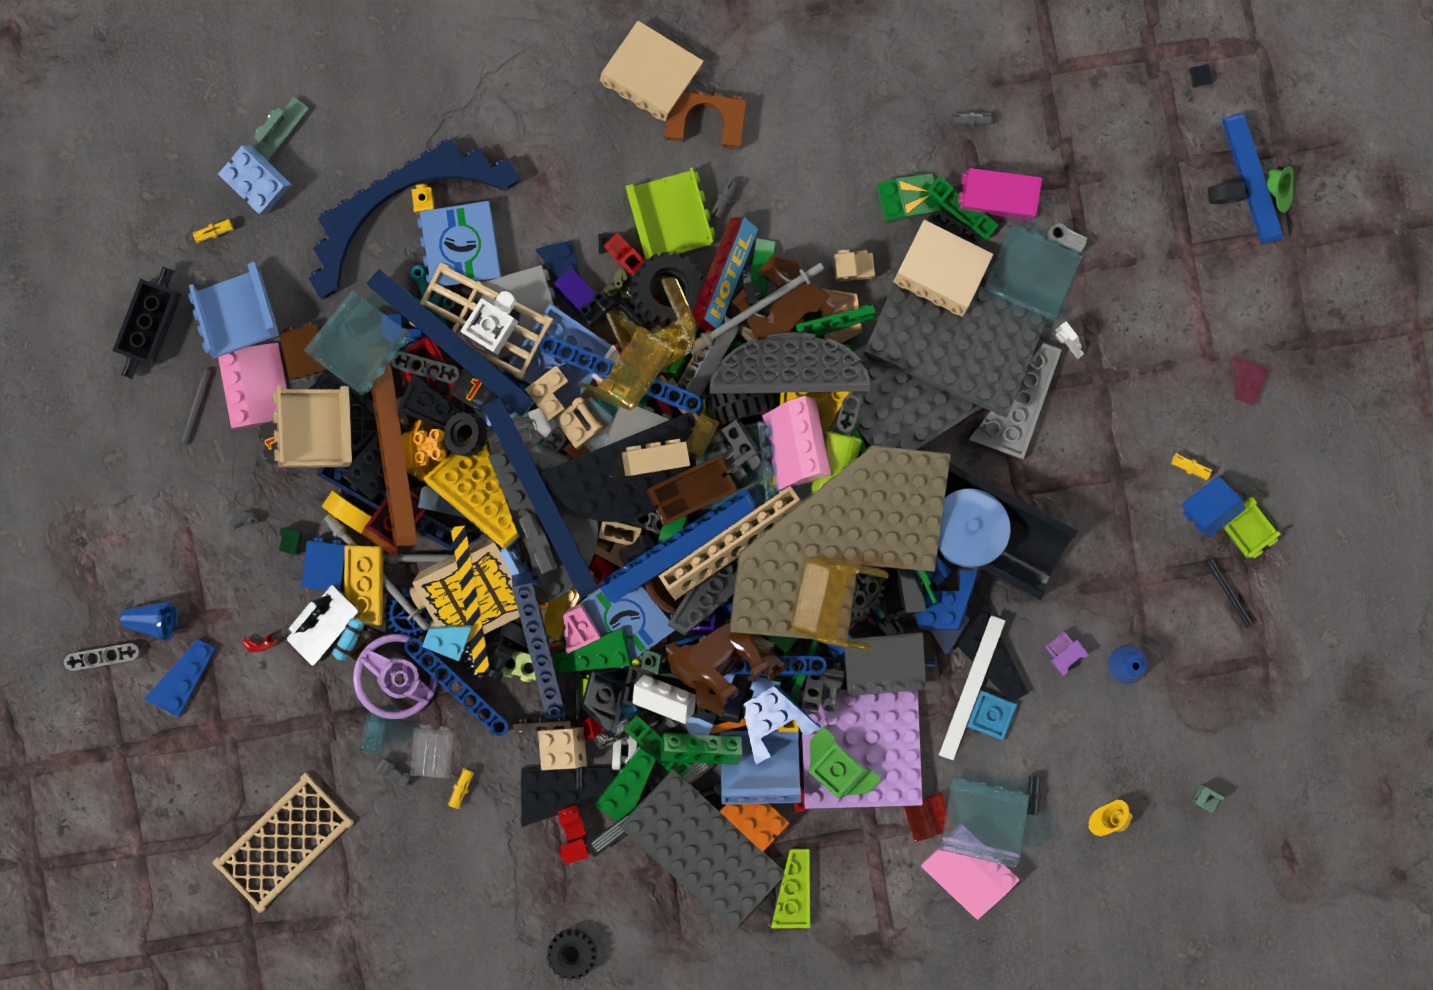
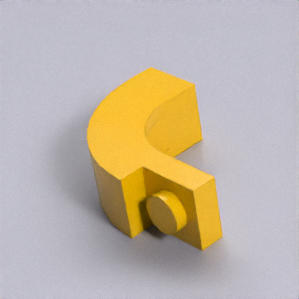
M331 491L322 505L326 511L359 533H362L365 525L372 517L334 491Z

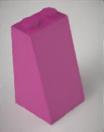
M969 168L962 174L961 178L963 191L958 196L960 209L1027 222L1036 217L1042 178Z

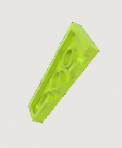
M790 849L771 928H810L809 849Z

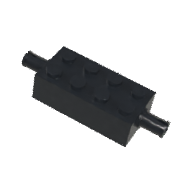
M162 266L157 282L152 283L141 278L138 282L112 350L127 358L121 373L122 376L133 379L138 363L143 362L154 366L182 295L170 290L168 287L174 270Z

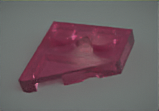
M1233 356L1235 399L1255 406L1269 370Z

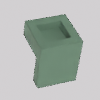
M1201 785L1192 802L1213 813L1220 800L1224 801L1225 798Z

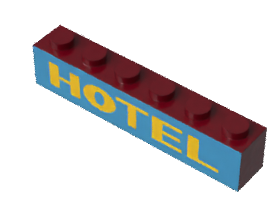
M745 217L730 218L690 318L705 331H714L721 326L757 234L758 228Z

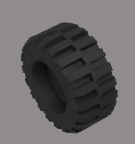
M662 252L661 255H652L650 259L643 261L631 280L632 284L629 288L631 305H635L634 311L637 315L641 314V320L645 323L646 321L651 322L650 326L654 328L661 326L662 330H667L669 327L676 329L680 325H686L691 320L694 307L705 282H702L704 276L702 272L698 273V266L695 262L690 264L688 262L690 258L686 256L680 258L679 253L674 252L673 255H669V252ZM660 275H669L676 278L682 284L685 291L683 302L676 307H666L659 304L653 298L650 291L652 280Z
M780 393L710 394L705 399V405L711 425L715 430H722L734 420H741L744 426L763 420L762 415L780 406Z

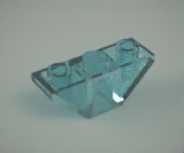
M368 710L360 753L375 755L383 753L387 735V718L377 716Z

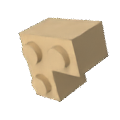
M849 250L838 251V254L834 255L835 283L872 279L875 277L873 254L868 253L867 250L857 251L856 255H854V252L850 253Z
M555 366L525 390L551 422L565 410L554 394L570 382L561 370Z

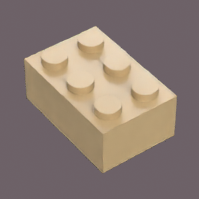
M680 439L665 441L666 445L661 446L660 442L646 444L645 449H641V445L627 447V452H622L625 476L690 466L686 442H680Z

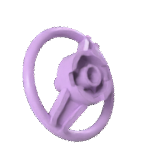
M405 634L382 636L371 642L357 659L353 674L356 694L361 703L377 716L387 719H402L412 716L422 710L435 693L438 682L431 676L429 687H427L418 678L417 668L411 662L402 658L388 659L372 652L385 643L406 642L412 636L409 637ZM415 641L409 643L419 649V643ZM426 655L425 657L428 661V664H432L433 657L431 655ZM363 665L378 677L377 682L387 695L394 698L407 696L419 702L403 711H387L377 707L364 693L361 683ZM399 673H402V681H397V683H395V676L397 674L399 675Z

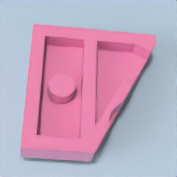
M582 603L564 611L567 654L600 639L601 634Z

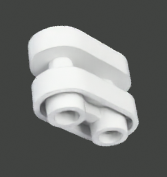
M616 731L613 738L612 770H620L621 764H626L637 750V747L640 746L630 735L629 737H622V731ZM622 745H629L628 757L621 756Z

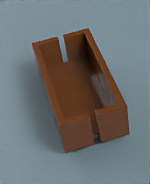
M720 455L646 490L653 506H658L656 513L663 527L737 491L730 475L724 478L722 476L728 470Z

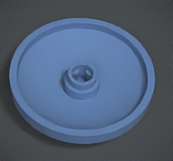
M962 489L948 495L944 499L938 551L950 562L968 568L984 566L995 560L1004 551L1010 537V521L1003 505L991 494L978 489Z

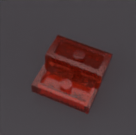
M942 792L922 798V805L903 806L914 842L933 838L936 835L954 830Z

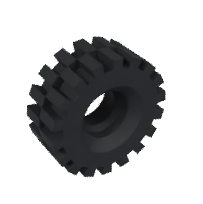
M579 929L563 930L558 935L556 934L547 950V961L549 962V967L553 969V973L555 975L558 974L559 978H567L569 981H572V979L578 980L582 976L585 977L592 970L597 956L596 945L593 943V939L587 936L586 932H580ZM568 947H575L579 950L580 956L574 962L568 961L564 956V952Z

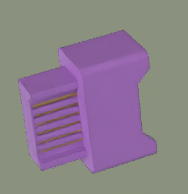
M1065 632L1059 634L1045 646L1052 656L1050 659L1051 663L1063 676L1068 673V667L1080 657L1086 658L1089 656L1078 640L1074 639L1072 641Z

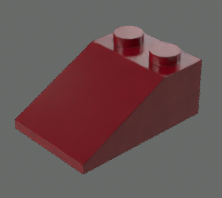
M410 491L416 526L427 509L418 508L420 497ZM386 497L365 525L361 534L394 556L401 546L395 547L388 499Z

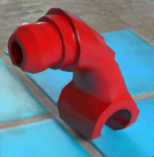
M273 633L265 636V642L262 644H258L246 637L242 641V645L246 647L247 652H264L277 645L279 639L277 638L271 643L270 637Z

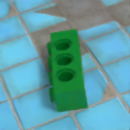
M664 733L660 743L661 761L738 765L742 756L741 737Z

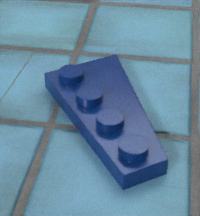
M197 639L144 700L180 717L216 648Z

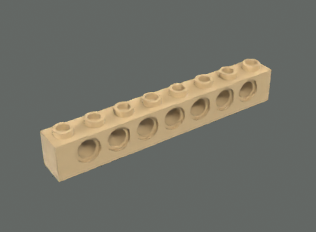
M789 486L659 575V578L675 600L738 558L741 550L752 544L767 529L772 528L788 512L798 507L801 500L791 486Z

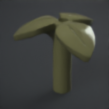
M621 267L614 275L615 285L608 284L602 293L605 291L610 298H613L620 291L622 298L625 297L626 300H630V286H623L628 280V275L625 269Z

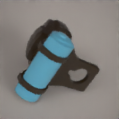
M350 618L349 622L345 625L346 628L342 635L337 638L338 643L335 644L332 655L341 661H345L349 655L353 660L357 661L361 652L371 642L381 637L380 633L370 627H364L361 620ZM377 647V648H376L375 650H373L372 652L377 653L379 647Z

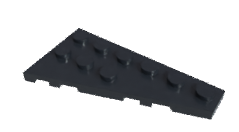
M978 588L973 590L967 604L966 613L970 619L955 642V645L972 662H974L991 617ZM1000 635L985 676L1012 702L1028 694V691Z
M612 767L583 768V788H576L575 768L553 770L521 768V827L559 815L558 811L575 805L579 808L596 802L623 767H620V770H612Z

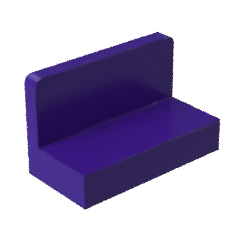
M572 268L553 284V289L578 316L581 314L579 309L584 304L589 305L594 300L593 296L595 293Z

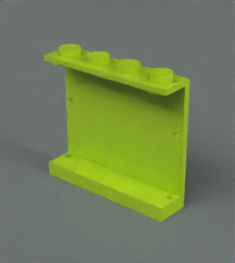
M693 167L690 168V171L637 186H633V184L625 186L645 259H650L654 254L661 255L662 252H669V255H673L674 252L681 254L713 245V239H716L713 227L709 228L710 214L708 209L704 210L702 202L706 201L703 190L699 191L697 184L700 183L698 172L693 171Z

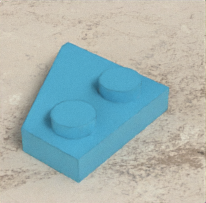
M455 625L430 627L422 647L459 661L472 625L455 627Z

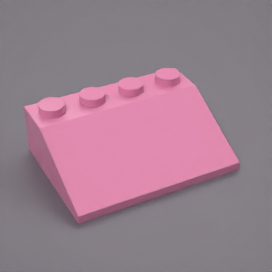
M279 343L249 346L218 357L231 428L237 430L273 423V411H276V404L272 402V394L276 392L277 386H281V389H287Z
M803 396L788 401L762 415L777 491L785 490L789 486L792 488L831 476L816 399Z
M961 823L921 865L930 876L977 920L1002 899L1020 880Z

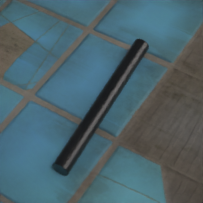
M1213 558L1206 562L1246 628L1253 626V622Z

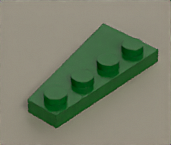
M864 305L856 310L796 324L798 333L815 334L817 338L878 317L873 305Z
M624 627L618 628L611 633L602 634L600 639L568 654L565 648L555 652L553 655L558 673L623 667L632 664Z
M640 745L596 801L595 807L617 821L634 809L652 770L656 755Z

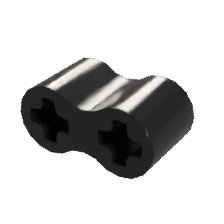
M641 535L633 544L620 549L619 558L625 566L655 547L656 544L649 535Z

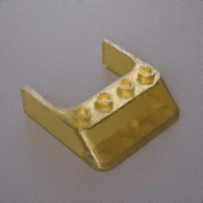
M676 277L663 278L661 282L678 320L642 342H637L633 338L621 311L606 313L629 368L648 376H652L686 356L694 347L696 321Z
M621 321L620 325L633 335V339L624 348L621 357L612 366L611 372L601 382L600 386L593 387L583 382H580L579 386L594 398L626 410H632L638 405L672 354L673 346L645 328Z
M820 557L809 558L804 567L793 614V631L822 643L871 651V647L866 642L836 637V628L849 577L854 573H863L888 578V573L882 569Z

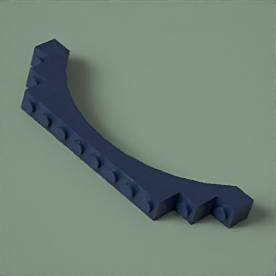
M445 139L437 144L438 147L435 149H428L420 154L421 157L415 161L411 159L404 163L403 168L390 171L387 174L388 177L383 180H375L368 189L358 190L354 193L353 198L349 200L344 199L337 204L336 208L332 210L329 208L323 211L318 220L329 239H321L313 249L323 264L324 269L318 268L311 273L312 276L308 278L318 296L324 300L340 290L343 263L349 246L361 225L384 202L408 188L435 180L461 179L475 181L507 191L521 182L509 159L505 161L501 159L494 164L495 167L491 168L480 149H473L465 154V158H462L453 141Z

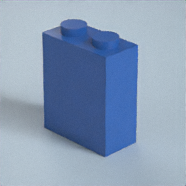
M1219 476L1215 477L1181 504L1184 510L1182 514L1187 521H1193L1200 534L1205 533L1209 538L1246 510L1242 499Z
M313 538V541H307L301 587L327 590L331 585H335L343 592L346 546L344 541L332 540V544L324 543L325 539Z

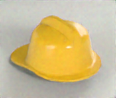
M1115 800L1092 813L1089 819V829L1096 836H1105L1112 832H1122L1130 825L1133 815L1129 812L1126 802Z

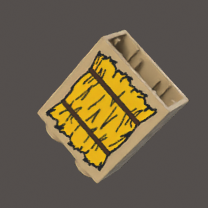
M490 537L469 547L483 634L520 617L512 588V575L500 555L502 547ZM454 554L420 571L412 583L414 587L410 589V594L413 602L419 609L426 607L433 621L429 622V627L453 625L455 627H463L467 625L456 556Z

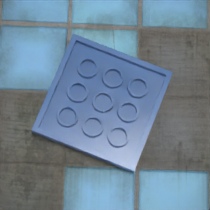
M551 304L542 314L554 319L545 337H553L603 358L611 348L610 344ZM537 322L531 332L540 335L544 325ZM526 338L520 348L531 352L535 342ZM549 342L546 345V350H553L554 342ZM539 347L523 380L531 385L553 367L557 366L570 382L554 394L566 409L576 398L583 395L594 379L591 377L593 374L552 358L542 352ZM567 349L564 352V358L571 357L572 350ZM515 354L509 364L521 370L526 359ZM585 356L582 359V365L589 364L590 357Z

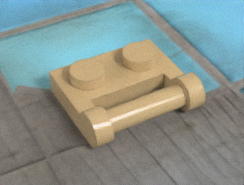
M582 397L576 398L569 407L554 418L577 450L604 428L585 406V401ZM578 409L590 424L591 429L589 431L575 413Z

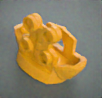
M417 420L413 427H411V431L402 434L406 470L421 482H425L423 478L447 457L448 449L444 443V432L442 430L435 429L434 425L422 420Z

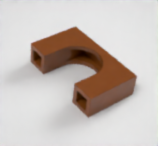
M684 91L668 114L665 122L664 140L683 142L688 115L696 108L710 107L719 112L724 122L721 147L740 149L746 100H743V97L740 96L725 98L723 94L713 93L710 96L705 95L702 91H693V93H686Z

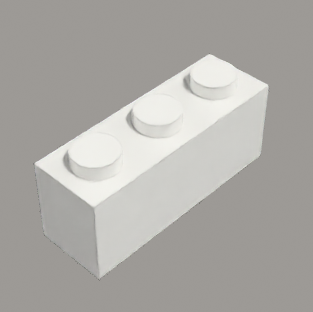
M644 674L634 685L633 704L684 724L694 714L695 694Z

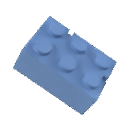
M242 145L231 158L233 161H228L218 173L244 200L249 199L247 203L258 214L269 213L292 186L251 145Z

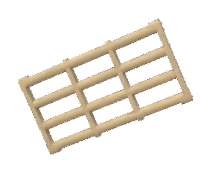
M441 262L420 304L426 309L455 323L452 331L457 334L460 326L463 327L467 322L465 317L469 309L474 310L477 306L473 301L478 292L496 300L499 293L482 285L479 281L476 282L450 269L448 265ZM443 273L472 288L473 291L469 299L437 284L436 282L440 274ZM432 291L463 305L464 308L460 316L429 302L428 299ZM516 302L514 310L544 325L540 335L519 325H516L513 330L535 342L531 352L508 341L502 347L526 359L521 370L490 355V350L487 348L483 351L469 343L467 344L489 363L509 372L515 378L522 381L540 347V341L545 337L554 319L547 315L543 316Z

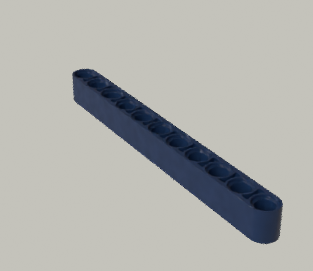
M380 269L366 283L498 398L500 397L519 416L522 417L535 403L527 394Z
M499 397L482 406L580 598H583L599 590L502 399Z

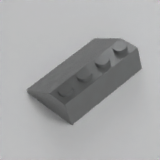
M923 633L848 639L847 642H844L845 679L848 696L926 689Z

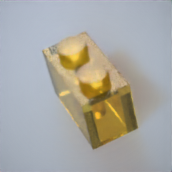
M704 414L698 416L686 440L689 456L697 460L703 457L719 422Z

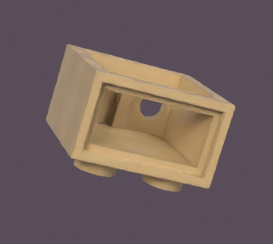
M584 727L538 731L541 770L572 769L587 766Z

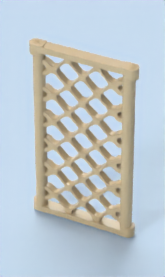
M306 772L300 777L301 780L220 858L217 857L212 862L259 913H262L266 906L346 828L349 829L354 824L353 820L329 798ZM309 783L317 794H308L305 786ZM296 794L304 798V806L302 808L292 806L291 799ZM307 796L317 797L316 808H308L306 806ZM320 797H322L331 807L321 808ZM282 808L290 811L289 821H280L278 819L277 813ZM294 809L303 810V821L292 820V811ZM306 810L317 811L316 822L306 821ZM320 810H330V822L320 821ZM334 810L344 821L341 823L334 822ZM267 822L276 825L274 835H266L264 833L263 826ZM279 823L289 824L288 835L278 834ZM293 823H301L303 825L302 835L292 834ZM306 824H316L317 834L306 835ZM320 824H329L331 826L332 832L327 837L319 834ZM254 835L261 837V848L250 847L249 840ZM274 837L275 848H265L264 838ZM278 837L289 838L288 849L278 848ZM292 837H301L303 839L302 849H293L291 847ZM307 837L316 838L318 846L315 849L305 848V839ZM239 849L247 851L246 862H238L236 860L235 853ZM251 850L261 851L260 862L250 861ZM264 851H274L275 861L265 862ZM278 851H288L289 860L287 863L277 861ZM292 851L302 852L304 859L299 864L291 861ZM225 863L233 865V875L223 866ZM236 864L247 865L246 876L236 875ZM250 864H259L261 866L260 876L250 875ZM264 864L274 865V876H264ZM277 865H287L290 873L286 877L278 876ZM236 878H246L247 888L245 889ZM250 878L260 879L259 890H251L249 888ZM264 878L274 879L275 887L271 891L263 889ZM249 892H259L261 901L258 903Z

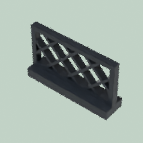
M333 364L328 369V372L309 389L322 390V383L327 378L334 383V390H336V386L339 389L341 386H349L350 407H358L361 410V417H350L352 421H361V431L351 430V434H361V441L356 446L351 442V450L355 453L378 432L374 404ZM363 421H372L376 427L372 431H363Z

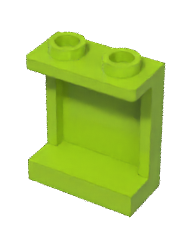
M1249 497L1243 501L1246 510L1223 528L1246 558H1256L1263 553L1262 549L1266 545L1270 547L1278 541L1277 537L1281 534L1273 528L1256 506L1257 502L1255 499Z

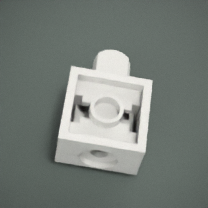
M503 291L499 293L493 304L481 298L460 332L498 355L518 324V321L509 315L516 304L515 297L511 293Z

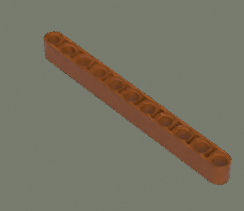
M387 344L367 345L366 356L395 547L416 545V530L389 349Z

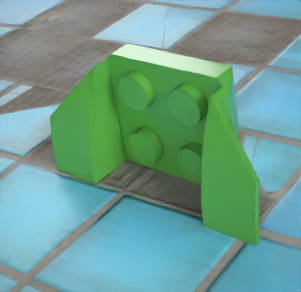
M823 726L810 740L809 773L837 798L845 797L846 795L869 793L882 778L870 767L867 769L862 767L834 741L836 737Z

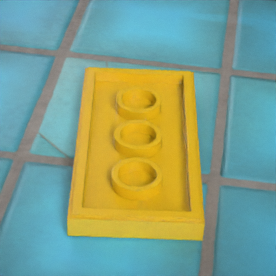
M346 545L344 595L360 610L355 619H359L363 624L382 625L384 549L379 546Z

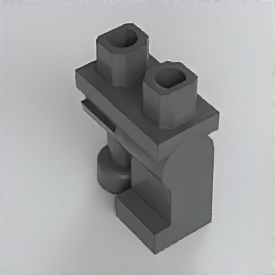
M734 420L722 429L721 433L716 434L709 440L713 447L719 449L722 455L721 458L728 470L727 473L733 474L738 481H742L749 475L744 469V466L748 463L753 470L763 465L759 456L762 453L747 433L741 420ZM726 438L732 445L731 449H729L724 443Z
M816 661L813 663L812 668L815 671H820L823 668V664L820 661ZM832 662L830 668H826L823 675L807 676L801 709L819 711L822 691L828 692V698L823 702V709L828 712L838 711L839 702L836 698L841 690L844 676L841 663Z

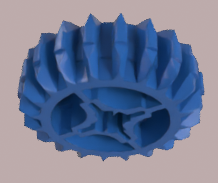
M409 587V593H407L405 588H402V595L413 606L409 599L412 587ZM390 596L389 600L393 603L385 604L386 607L390 608V611H384L385 615L390 614V618H386L385 622L392 621L388 628L396 627L393 632L394 634H398L401 631V634L406 635L408 633L409 637H413L414 633L416 638H420L419 631L426 635L427 632L420 626L418 627L415 620L408 621L412 629H406L398 623L397 620H407L408 616H402L407 611L404 609L401 613L395 614L399 602ZM423 608L421 613L426 612L425 621L427 623L433 621L427 608Z

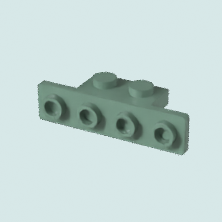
M293 97L283 111L278 107L276 110H272L267 117L266 123L257 128L254 139L258 142L253 148L269 161L308 112L309 108Z

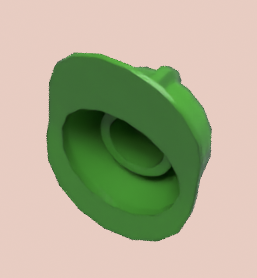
M1286 167L1284 170H1270L1268 172L1267 187L1269 193L1276 198L1277 207L1282 213L1290 208L1293 199V169L1291 167Z

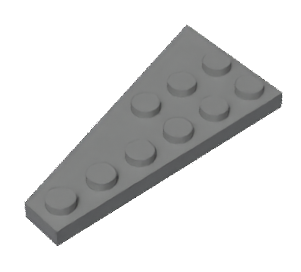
M1043 343L1029 362L1007 418L990 411L968 440L1023 460L1062 350Z

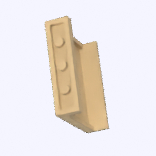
M637 21L602 71L600 82L606 88H612L618 92L621 97L633 101L637 107L649 111L655 118L666 121L668 114L691 80L700 72L703 60L640 21Z
M923 220L893 282L899 287L906 288L917 296L924 297L935 305L942 306L953 314L963 317L993 254Z
M277 386L276 392L272 394V402L276 404V411H273V423H277V430H274V442H277L278 449L274 450V460L278 461V467H349L352 463L349 386H341L339 390L281 389V386Z

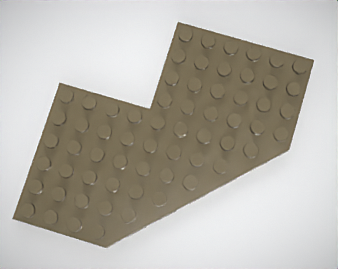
M871 445L860 457L855 458L840 473L829 479L819 490L808 496L798 507L788 512L772 528L767 529L752 544L739 552L730 632L847 642L857 565L935 571L951 454Z

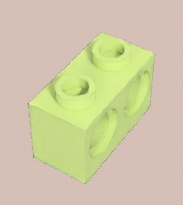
M516 650L512 657L516 662L515 667L510 669L505 664L501 670L503 676L513 678V675L521 676L520 680L530 683L532 679L536 680L534 671L529 674L524 670L526 663H532L530 654Z

